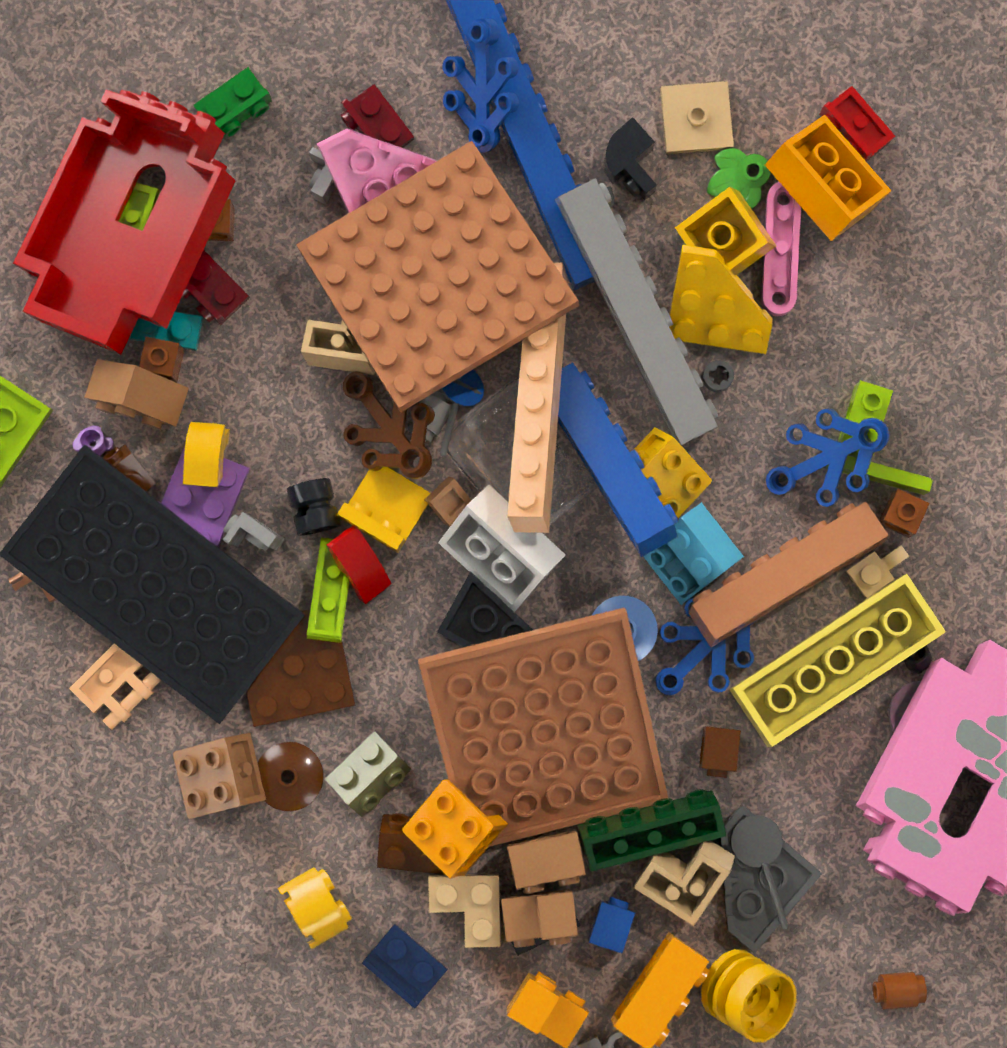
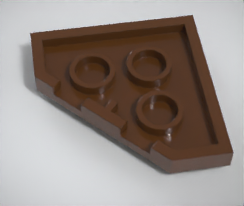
M310 609L302 611L305 616L266 664L247 692L254 727L356 706L343 641L341 639V643L307 639Z

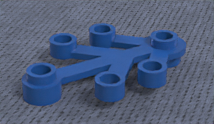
M491 18L476 19L468 29L469 38L475 43L476 80L467 70L465 61L460 56H448L444 59L442 65L445 75L456 77L476 104L475 114L467 105L466 97L462 91H447L443 96L444 107L448 111H456L469 128V142L473 141L480 153L490 152L498 145L500 141L499 126L519 106L518 97L513 92L500 93L496 97L510 78H514L518 73V62L514 58L498 59L495 65L496 73L489 81V46L497 42L500 33L497 22ZM506 63L509 67L508 73L505 70ZM453 97L456 99L455 105L453 104ZM496 97V109L490 115V103ZM506 98H507L508 101H509V106H508V108H507V106H506Z
M831 408L819 411L816 415V424L819 428L823 430L834 428L853 436L843 442L810 432L807 426L801 423L791 425L786 431L787 440L791 444H804L823 452L792 468L780 466L770 470L766 476L768 489L777 495L788 493L793 490L797 480L829 465L823 486L816 493V499L824 507L834 505L839 500L840 495L837 487L847 456L859 450L854 471L847 476L846 485L853 492L865 490L869 485L867 472L873 453L882 450L889 441V430L880 419L867 418L857 423L840 417ZM825 413L832 416V423L830 425H826L823 422L822 418ZM795 428H799L802 431L803 436L801 440L794 438L793 431ZM870 429H874L877 432L878 437L876 441H871L868 438L867 434ZM781 473L788 477L786 486L779 483L778 478ZM855 475H859L862 478L863 483L861 487H856L853 484V477ZM825 490L831 491L833 495L831 502H827L823 498Z
M693 598L688 600L684 606V612L690 619L692 618L689 615L688 607L693 602ZM667 622L660 628V637L666 643H673L677 640L701 641L674 668H665L657 674L655 684L659 692L664 695L678 693L683 687V678L710 651L711 675L708 678L709 688L719 693L729 687V677L725 674L726 639L710 647L697 626H678L674 622ZM750 625L736 632L737 650L733 653L732 661L736 667L741 669L748 668L754 661V654L750 650ZM667 626H672L676 629L677 634L674 639L665 637L664 629ZM741 651L749 655V661L745 665L737 661V655ZM666 675H673L676 678V685L673 688H668L664 685L663 680ZM717 675L722 676L725 680V684L721 689L715 688L712 683L713 678Z

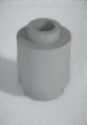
M438 391L418 402L432 407L435 412L433 422L427 425L425 441L431 443L434 436L438 437L451 410V406L447 404L448 400ZM426 409L420 412V420L425 418L427 414ZM410 415L408 419L410 424L407 431L412 434L414 421Z

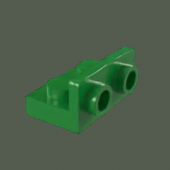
M247 67L193 106L196 111H201L216 119L215 125L225 133V138H229L242 128L241 123L251 116L253 119H256L266 113L269 109L268 104L272 102V99L267 89L263 88L249 67Z

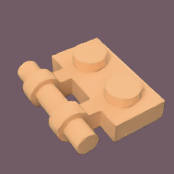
M113 644L69 689L93 713H96L105 704L111 712L102 721L113 730L121 721L125 722L132 715L130 712L143 698L147 700L154 693L152 689L161 679L150 672L141 680L135 673L143 665ZM127 682L133 690L119 702L113 695Z

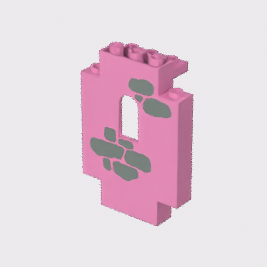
M991 640L977 646L965 671L943 658L930 663L856 804L858 808L865 811L863 816L878 825H882L883 822L885 823L880 836L869 838L863 851L870 854L867 861L876 866L874 870L887 879L894 880L896 877L906 883L905 889L921 898H924L925 895L937 902L935 906L939 910L955 916L956 913L970 912L984 882H986L984 887L990 892L999 896L1007 895V649ZM963 767L992 783V786L969 831L961 838H954L948 836L942 830L939 816Z

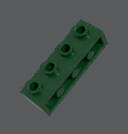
M703 789L691 791L686 797L676 800L670 798L655 801L653 806L641 809L637 807L621 810L619 815L607 818L595 816L587 819L584 824L578 825L585 856L591 872L727 836L719 802L712 790L706 791Z

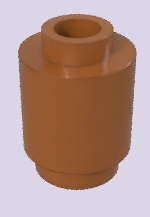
M914 972L879 974L878 981L873 982L875 1003H880L883 1010L918 1007L919 1003H925L927 1000V987L923 975H915Z

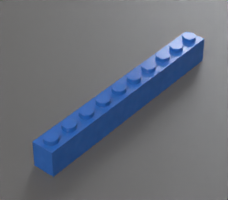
M446 0L474 66L475 43L469 38V26L479 18H491L497 22L500 32L499 38L495 44L489 46V81L496 73L495 65L498 59L512 57L518 62L519 66L517 75L514 78H510L496 95L497 97L500 93L513 92L519 100L518 109L507 116L501 127L560 261L564 264L573 290L595 282L555 201L557 197L581 186V184L575 185L571 173L574 172V167L567 153L562 155L557 143L561 142L555 124H548L544 113L548 110L541 93L535 94L530 84L534 82L531 69L527 62L521 64L517 55L521 49L515 34H508L504 23L507 22V17L501 3L495 4L494 0ZM506 63L505 70L508 73L509 67ZM496 97L491 102L494 111L496 109ZM506 98V106H507V108H508V106H509V101H508V99Z

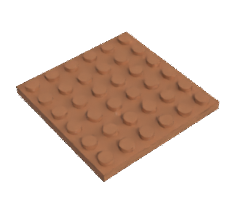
M473 141L463 145L296 244L301 255L400 412H403L579 306V300Z
M625 607L418 659L448 780L486 816L499 814L508 823L490 846L585 823L587 819L595 816L609 817L617 815L621 810L630 807L640 809L652 806L655 801L668 798Z

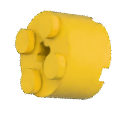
M315 867L277 888L281 895L285 892L288 893L289 897L284 902L305 938L309 935L312 936L313 939L307 942L311 949L348 929L346 922L352 920L343 901L339 899L335 902L329 892L335 887L327 872L323 869L317 872Z

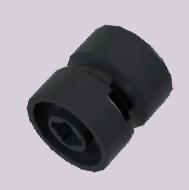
M329 478L305 481L287 488L290 506L297 509V513L293 518L298 536L324 532L341 526L337 507L330 503L334 498V493Z

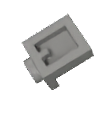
M312 147L309 152L312 161L322 165L323 169H317L310 182L311 193L315 200L326 205L336 185L320 150Z

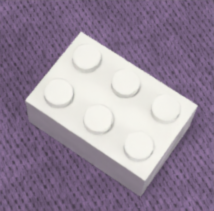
M488 485L466 505L438 543L515 612L536 591L566 554L543 533L514 532L507 517L509 502Z

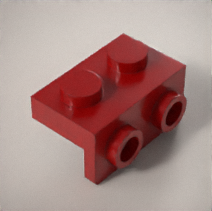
M850 86L832 102H827L819 114L821 117L825 115L866 162L895 138L893 132L853 86Z

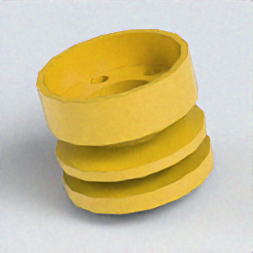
M731 950L722 954L711 965L701 988V1002L707 1013L752 1042H766L776 1037L786 1027L796 1005V987L790 977L746 950Z

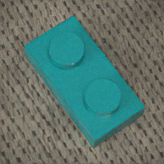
M174 312L167 329L138 318L129 339L145 342V337L176 342L183 349L197 351L203 317Z

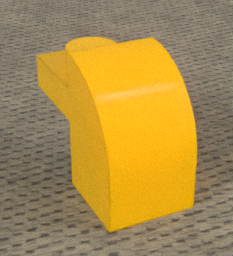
M190 422L184 452L183 484L218 487L223 478L224 450L229 442L230 429H225V425Z

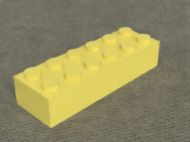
M905 574L729 690L765 745L773 747L946 631L908 574Z

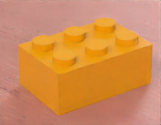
M825 115L784 142L765 164L767 169L830 241L836 239L872 212L892 191Z
M668 932L611 1017L613 1026L644 1048H652L654 1045L660 1047L670 1032L667 1024L673 1015L680 1017L689 1004L690 999L687 998V994L693 985L700 987L710 971L706 968L709 961L698 951Z

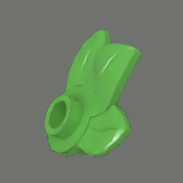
M735 148L720 151L714 156L720 170L710 179L707 193L716 197L728 187H732L740 191L751 209L755 208L761 201L762 186L768 182L771 176V172L765 166L768 160L759 154L745 155L742 151ZM751 165H758L760 168L759 174L755 177L748 175V169Z

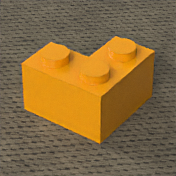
M538 971L536 976L528 972L507 1006V1016L538 1035L540 1032L562 1047L568 1048L589 1014L588 1009L583 1007L586 1000L570 990L564 995L556 989V981Z

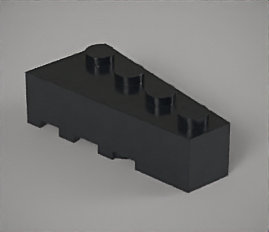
M470 571L441 623L437 634L464 648L468 643L480 644L532 631L533 629Z

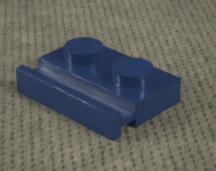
M396 923L362 962L363 965L414 1009L448 970L446 966Z

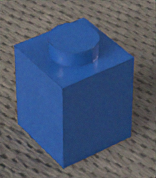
M611 896L608 902L600 900L588 942L623 954L635 915L633 910L628 909L629 902Z

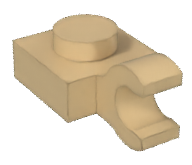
M902 545L881 559L874 551L849 568L846 573L864 598L867 599L895 579L889 570L907 559L909 555Z

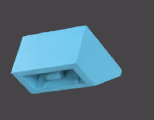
M702 502L678 519L679 522L675 524L677 538L643 556L680 605L744 557Z

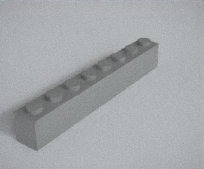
M596 178L557 197L555 201L671 435L680 445H683L718 427L715 418L718 417L716 408L710 399H704L699 389L703 387L702 380L696 369L690 370L684 358L688 356L686 347L679 337L674 338L669 328L673 325L672 319L665 307L659 308L654 298L658 294L655 284L650 276L644 277L639 267L643 263L641 256L634 245L629 247L623 235L627 233V228L621 216L613 214L608 204L612 201V198L605 184H598Z

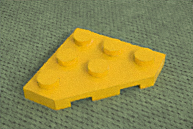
M682 245L669 313L673 325L669 328L674 338L679 337L682 342L766 354L772 329V317L755 302L753 294L737 275L734 276L725 265L724 258L717 250Z

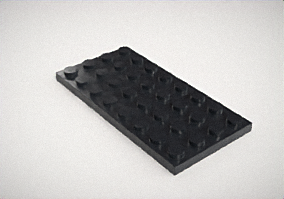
M83 445L0 552V556L218 724L224 720L305 616L301 610L87 445Z

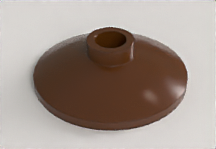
M296 742L276 744L265 751L258 761L261 782L266 797L264 801L271 807L281 811L300 810L312 803L320 793L323 785V768L317 755L305 745ZM285 770H291L294 773V780L289 784L282 780V773Z

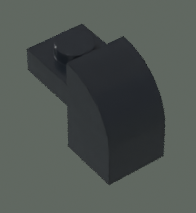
M633 117L610 138L606 148L604 166L607 177L612 184L623 176L625 178L623 184L629 193L634 197L640 195L645 201L655 193L657 184L638 163L653 151L655 141Z

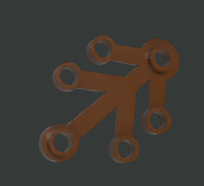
M361 372L348 374L343 381L345 395L356 401H361L382 429L363 428L356 424H350L344 430V440L353 446H361L365 442L392 443L400 453L383 454L378 450L368 449L362 455L363 466L372 471H379L383 467L400 468L401 472L411 479L424 477L432 465V456L430 451L425 448L427 425L431 424L435 418L433 408L424 403H418L413 407L411 417L414 425L410 443L404 435L407 409L400 412L394 403L391 418L374 395L371 378ZM361 383H364L362 391L358 393V386ZM426 409L427 414L425 418L420 420V412ZM358 430L359 435L357 439L352 440L353 432ZM373 455H376L377 461L371 465L370 459ZM420 457L418 466L414 468V460Z

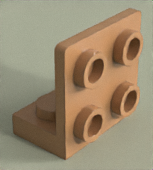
M250 733L225 737L173 752L184 805L189 819L266 800Z

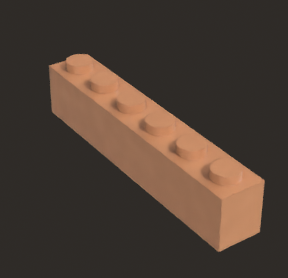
M865 501L857 507L853 503L847 505L836 514L838 518L829 524L825 520L817 523L808 530L810 535L800 541L797 537L790 539L780 546L781 552L772 558L768 554L760 557L750 565L752 567L750 571L743 575L739 571L735 572L721 582L723 587L713 593L710 589H707L694 597V604L689 611V615L709 646H715L881 546L889 535Z

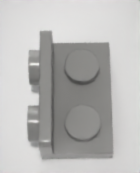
M242 512L240 516L233 515L223 529L226 533L223 541L235 547H238L245 538L264 551L269 547L278 550L285 540L255 517L245 512Z

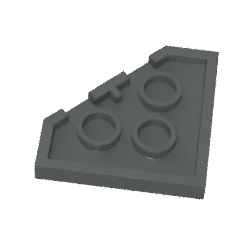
M741 804L724 824L727 836L720 838V847L733 855L735 854L731 847V835L734 827L740 820L754 815L744 805ZM783 840L779 856L768 865L786 917L822 873ZM735 856L731 871L723 882L726 926L731 934L753 953H756L779 926L780 921L762 867L745 865Z

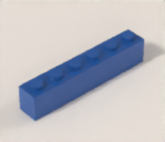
M572 362L562 368L558 423L637 552L643 557L678 537L675 524L679 520L669 504L663 506L658 496L662 494L653 477L651 476L646 479L641 469L644 468V464L636 450L634 449L629 452L624 443L628 440L621 426L618 423L612 425L607 416L611 415V412L602 397L596 399L591 390L594 389V385L587 372L584 370L580 373Z

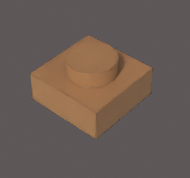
M447 477L424 499L440 520L448 526L453 524L466 505L472 501L455 478Z

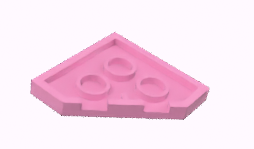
M345 129L317 143L348 213L436 162L435 159L350 129Z

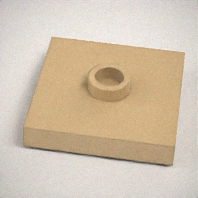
M728 81L661 86L660 94L666 155L719 151L734 147Z

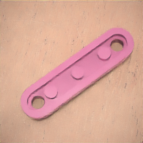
M780 182L775 183L767 194L765 229L777 246L763 256L761 302L763 308L773 316H784L793 309L797 300L801 206ZM779 195H786L789 198V204H779L777 197ZM781 294L784 297V303L776 305L772 300V296Z

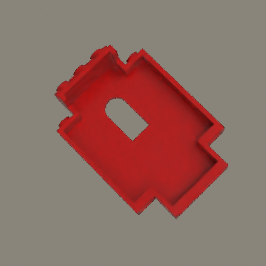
M106 89L100 102L115 114L112 123L101 118H97L94 122L82 117L13 264L26 273L38 278L23 309L24 313L40 323L121 355L138 318L167 329L236 180L226 172V165L213 159L225 134L215 125L216 119L201 111H197L196 115L189 113L187 108L173 101H169L168 105L163 104L159 98L145 91L138 95L130 91L121 90L118 94ZM150 167H161L166 175L165 184L143 231L118 222L142 172Z

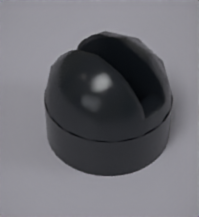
M927 645L915 652L921 658L920 660L914 661L910 656L904 660L906 667L911 672L920 674L932 662V655Z

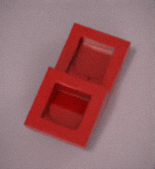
M354 524L327 544L339 570L346 574L358 599L364 604L368 603L392 584L371 546Z

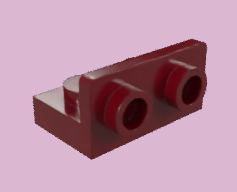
M375 84L350 102L347 99L341 102L344 113L340 117L350 130L354 131L357 129L361 134L401 148L414 140L413 134Z
M203 250L182 295L185 299L191 295L199 303L195 309L207 322L210 323L215 319L220 325L250 298L205 250Z

